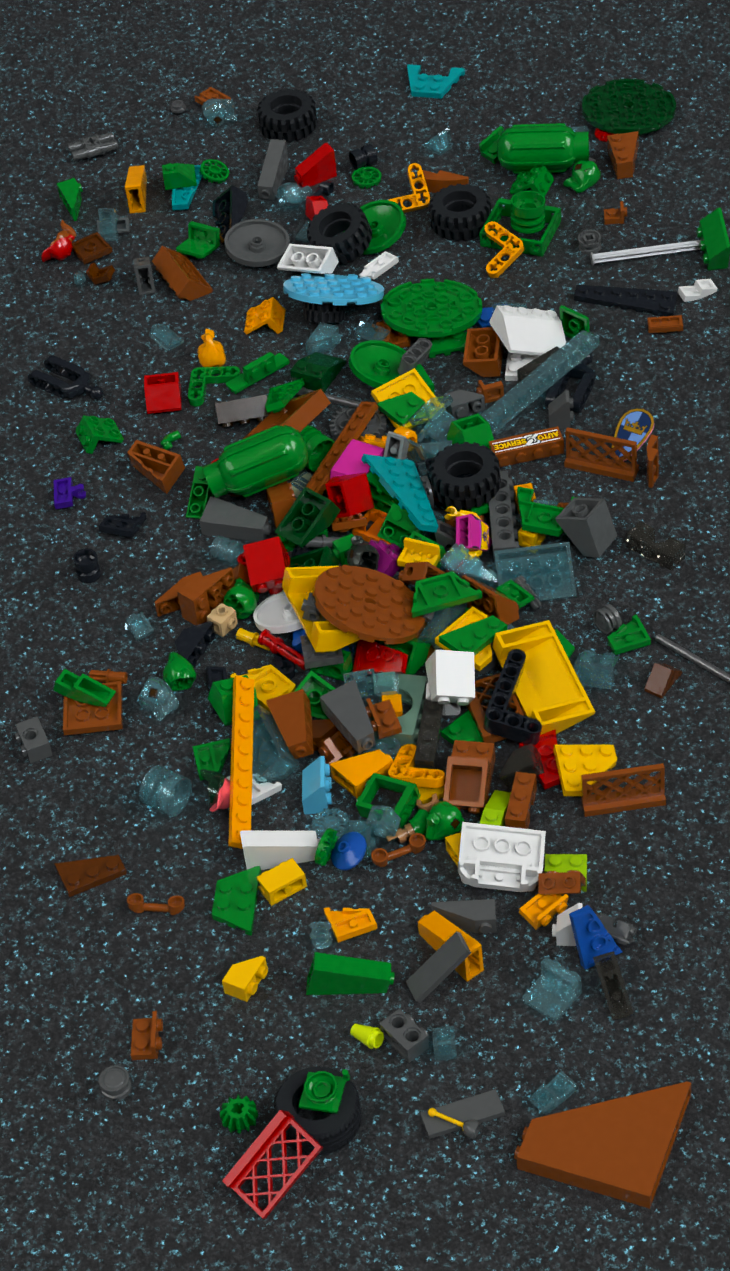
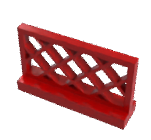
M279 1110L222 1180L227 1187L232 1188L262 1219H266L324 1148L294 1120L295 1117L288 1111ZM291 1125L296 1129V1140H286V1130ZM302 1142H310L315 1147L309 1155L302 1156ZM287 1143H297V1156L287 1157ZM275 1144H282V1157L272 1158L271 1149ZM297 1159L298 1169L295 1173L288 1174L287 1160ZM272 1161H282L283 1174L272 1175ZM260 1162H267V1175L257 1176V1166ZM283 1177L282 1189L280 1191H273L272 1178ZM268 1178V1192L258 1193L257 1179ZM246 1180L253 1181V1193L246 1194L240 1188ZM268 1195L269 1204L263 1211L258 1206V1196Z

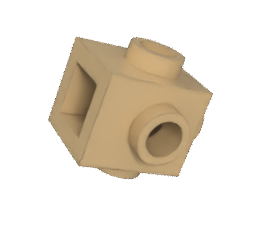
M223 603L213 609L207 616V622H213L214 631L222 637L238 624L236 610Z

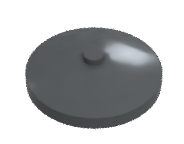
M250 219L232 226L225 235L224 243L226 253L237 263L251 267H263L275 264L281 260L290 244V238L287 231L273 221Z

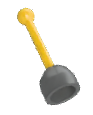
M435 1108L428 1110L430 1117L436 1116L462 1127L464 1135L473 1140L479 1134L481 1122L467 1120L463 1123L437 1112Z

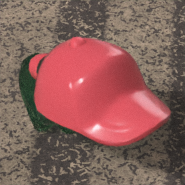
M201 769L200 774L205 780L209 781V804L212 805L209 810L215 812L218 809L229 808L230 781L219 772Z

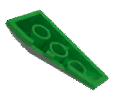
M310 671L295 691L301 689L305 691L311 703V716L319 719H329L322 711L320 697L336 688L313 671Z

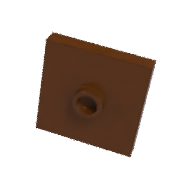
M98 232L72 242L73 253L84 265L113 252L112 247Z

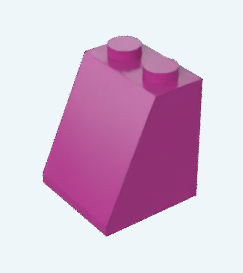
M352 439L331 469L330 479L335 476L366 472L368 474L370 466L368 463L364 464L361 460L363 454L383 457L385 448Z

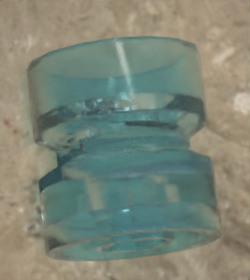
M219 535L211 545V557L236 566L238 565V556L244 553V544Z

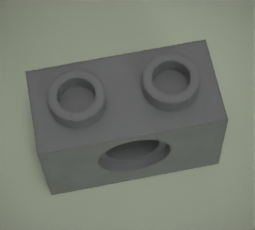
M38 717L15 724L17 732L14 733L18 744L22 743V746H20L23 757H28L30 764L53 756L49 741Z

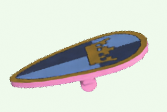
M638 408L624 413L616 427L614 437L637 442L638 451L653 431L655 425L653 416L650 412ZM623 446L627 452L632 451V447ZM619 450L614 451L619 457L623 456Z

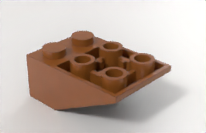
M231 567L191 580L177 591L182 618L195 626L207 622V616L213 609L223 603L225 594L234 586L235 581Z

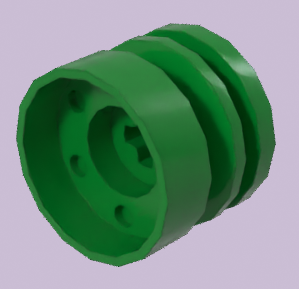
M521 191L514 194L511 198V227L515 231L525 234L542 230L545 226V197L535 191Z
M307 425L300 433L309 451L306 467L315 472L333 446L334 441L315 427Z

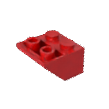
M178 372L144 376L147 414L182 410L181 384Z
M366 472L335 476L325 483L328 498L341 510L336 518L353 516L375 507Z

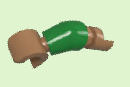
M433 794L432 801L427 804H422V801L417 799L416 804L419 810L414 817L408 821V824L404 825L403 829L398 828L385 835L386 840L390 842L397 838L398 842L402 844L414 833L425 834L427 826L426 815L429 814L432 806L439 802L437 794Z

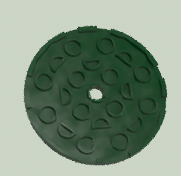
M618 79L607 81L606 85L601 87L597 85L590 89L589 94L585 95L582 100V114L591 125L600 130L614 134L639 131V135H644L666 126L674 118L676 101L671 92L664 91V87L656 83L650 85L646 84L645 80Z

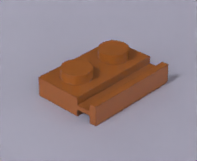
M212 87L201 92L200 96H195V102L211 111L213 110V112L215 110V113L217 109L221 110L232 103L231 97Z

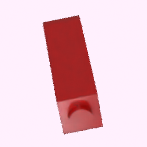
M324 143L295 168L296 175H294L296 183L305 189L337 176L334 149L328 143Z

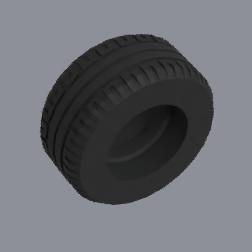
M321 1066L308 1067L289 1076L279 1087L274 1099V1113L276 1115L279 1110L288 1111L295 1117L294 1120L324 1147L318 1155L330 1154L346 1146L359 1130L362 1120L359 1094L356 1086L350 1079L345 1084L338 1114L333 1113L321 1120L302 1118L298 1115L302 1108H299V1103L308 1072L326 1071L333 1076L343 1077L341 1071ZM292 1125L286 1130V1140L297 1139L296 1129ZM302 1142V1153L309 1155L315 1147L310 1142ZM287 1143L288 1146L297 1150V1143Z

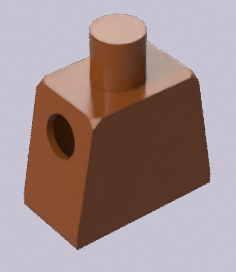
M429 562L406 563L404 570L399 572V580L415 588L416 581L444 574L445 572Z

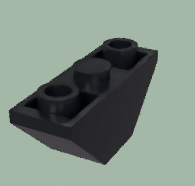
M209 621L183 629L175 640L176 652L186 658L193 667L196 666L200 656L205 653L210 642L215 639L216 632L214 631L213 622Z

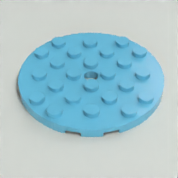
M302 273L301 276H291V279L284 282L283 293L288 294V297L307 303L321 305L323 303H333L336 306H347V304L363 305L381 300L384 296V287L377 282L371 281L369 277L359 278L356 274L343 276Z

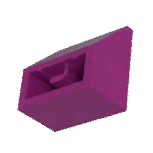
M371 539L369 544L374 546L379 553L377 571L391 577L397 571L400 572L401 566L397 565V559L401 554V548L394 543L389 545L383 540L375 541Z

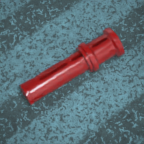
M268 629L261 632L258 637V644L261 646L265 645L270 649V652L279 653L303 670H306L302 654L284 644L282 638L275 637Z

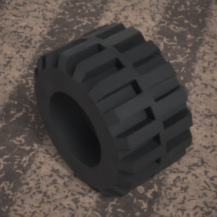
M304 302L303 318L315 323H337L345 319L346 306H336L333 303H323L321 305Z

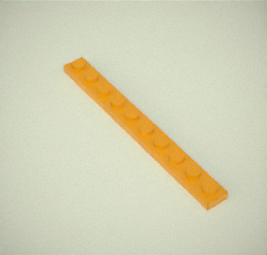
M236 675L233 679L228 846L243 849L240 831L251 830L254 680Z

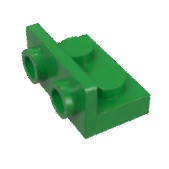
M499 126L479 144L481 155L494 164L498 161L497 143L500 134L504 131L502 126Z

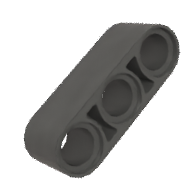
M426 338L418 339L402 355L398 373L402 375L416 368L418 364L422 365L428 359L432 342Z

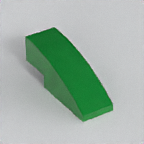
M66 669L63 670L55 681L53 691L73 700L107 707L116 694L115 690L83 673L81 676H78Z

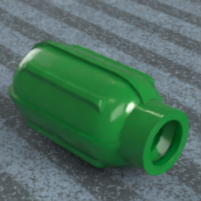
M564 123L513 125L502 131L498 138L497 155L499 163L503 168L513 171V173L527 172L535 166L540 167L542 165H545L550 173L565 172L580 160L589 161V131L574 132L572 128Z
M276 425L226 446L219 459L205 465L203 471L208 486L215 498L229 493L248 497L298 476L308 464L309 451L303 436L298 430L291 426Z

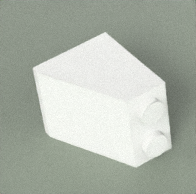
M435 650L425 662L431 701H438L439 704L453 702L461 706L470 704L475 698L474 652Z

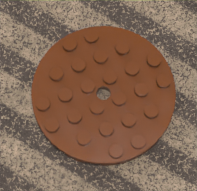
M342 565L321 573L314 584L312 596L315 597V606L327 621L345 633L350 631L359 635L358 639L374 643V640L384 641L385 644H401L417 637L425 623L423 615L412 618L411 610L414 592L405 586L401 580H396L382 572L365 567Z

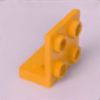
M274 297L264 300L258 306L252 307L247 311L244 333L249 334L265 324H268L269 328L273 329L277 334L283 331L286 310Z

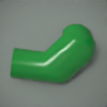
M176 430L167 434L162 439L160 444L163 446V449H171L173 446L171 442L181 438L179 431Z

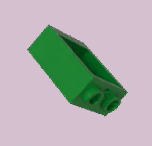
M373 773L366 782L361 796L357 798L356 807L362 817L404 828L416 806L417 799L419 800L421 795L417 785L414 783ZM380 787L402 793L394 810L371 805Z

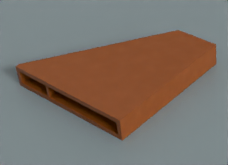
M686 1081L534 1118L531 1120L529 1127L524 1128L522 1134L523 1142L515 1150L514 1159L517 1160V1169L650 1209L691 1097V1082Z

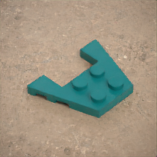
M407 64L412 97L441 99L451 89V85L457 83L460 76L465 75V68L451 67L448 76L420 74L421 65Z

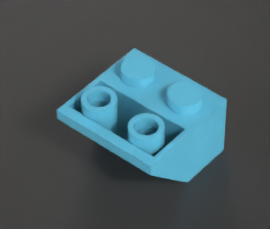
M320 756L302 770V804L304 814L329 813V805H332V793L329 792L332 789V778L328 777L330 776V765L326 764L325 756Z

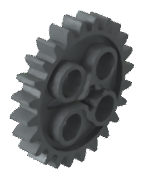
M341 408L342 412L336 411V415H332L329 428L334 441H336L356 408ZM378 410L360 436L372 434L376 438H380V435H384V431L387 430L385 414Z

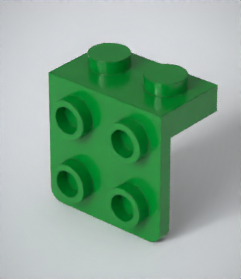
M545 165L535 166L527 172H520L509 192L512 195L531 188L532 191L538 192L545 197L554 178Z
M191 221L188 223V239L178 245L176 251L183 255L195 256L198 259L205 258L220 246L219 228Z
M83 415L79 425L76 427V434L86 453L93 454L98 440L122 443L124 440L115 421L110 418L105 419Z

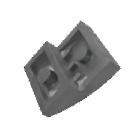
M300 636L305 669L344 663L342 648L324 653L315 652L308 636Z

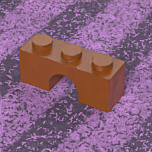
M516 772L505 816V827L528 829L530 806L534 805L537 792L536 774Z

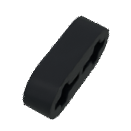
M274 653L276 669L288 679H292L295 676L294 663L287 658L282 660V655Z

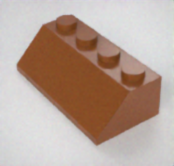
M163 245L161 246L152 262L156 266L155 269L163 275L162 278L169 283V287L176 292L175 295L178 298L192 301L213 292L212 287L186 255Z

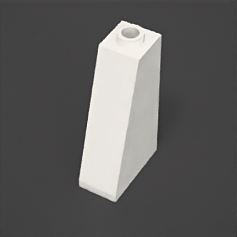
M240 831L247 869L260 866L261 870L271 869L291 858L297 864L314 861L316 850L321 838L317 839L316 831Z

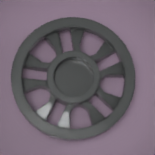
M425 475L420 477L431 508L434 509L432 488L428 476Z

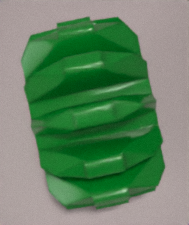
M237 1095L234 1100L229 1097L228 1103H222L220 1119H222L224 1128H228L230 1133L237 1130L241 1134L244 1129L249 1132L250 1126H256L258 1110H256L254 1101H250L247 1096L241 1099Z

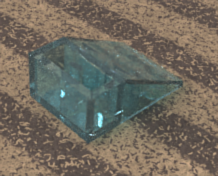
M455 543L440 560L441 566L448 572H454L459 578L467 575L488 585L496 586L498 584V575L490 568L486 570L483 567L484 563L475 556L473 558L468 554L469 550L463 544L458 545Z

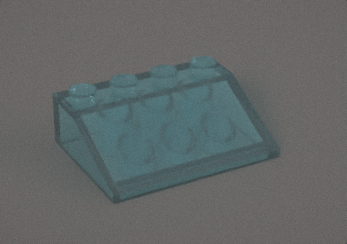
M569 542L494 551L498 587L509 580L515 581L517 577L522 575L526 579V584L530 585L536 594V598L540 601L577 597Z

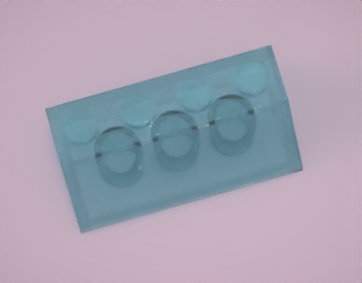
M258 704L254 708L252 774L256 782L261 784L286 779L300 764L288 749L272 713Z

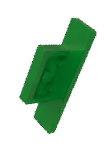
M269 352L244 366L243 373L226 382V387L236 394L290 363L289 359L281 353L274 355Z

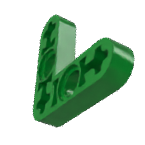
M198 367L193 369L188 390L189 404L194 407L202 405L205 399L206 385L226 383L241 374L239 367Z

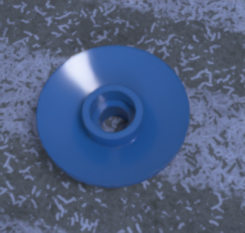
M349 832L336 842L331 856L332 863L339 870H349L360 863L367 847L364 836L358 832Z

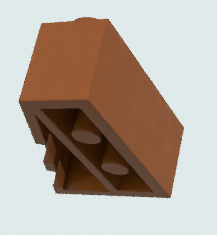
M136 440L127 452L132 466L166 494H168L185 469L180 454Z
M287 481L266 489L276 529L296 501L292 485L287 483Z

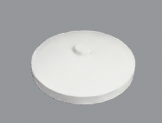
M284 590L263 600L253 613L255 625L260 631L268 629L271 634H281L303 628Z

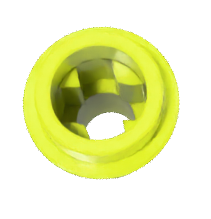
M354 1024L350 1031L351 1036L370 1049L379 1048L384 1040V1033L376 1027Z

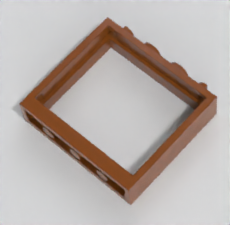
M322 389L293 398L282 408L283 410L277 413L271 412L243 439L276 425L291 426L300 432L331 402Z

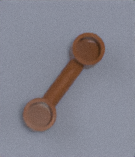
M414 833L409 838V845L389 853L383 848H376L371 853V860L375 865L385 867L388 861L411 852L414 854L420 853L426 845L425 836L421 833Z
M133 893L127 897L128 907L135 913L152 911L169 912L170 915H176L185 907L184 898L179 895L170 897L168 904L144 903L143 895L139 893Z

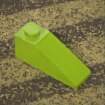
M495 790L484 807L479 824L505 826V816L511 792Z

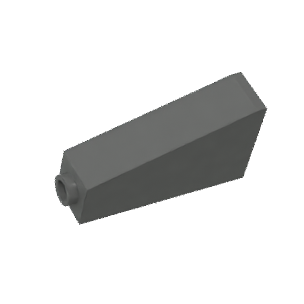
M270 140L257 185L259 199L275 200L289 168L286 140Z
M211 496L200 519L203 535L258 542L266 540L267 535L269 536L271 532V525L268 523L267 516Z
M354 680L320 697L322 711L358 754L376 745L374 730Z

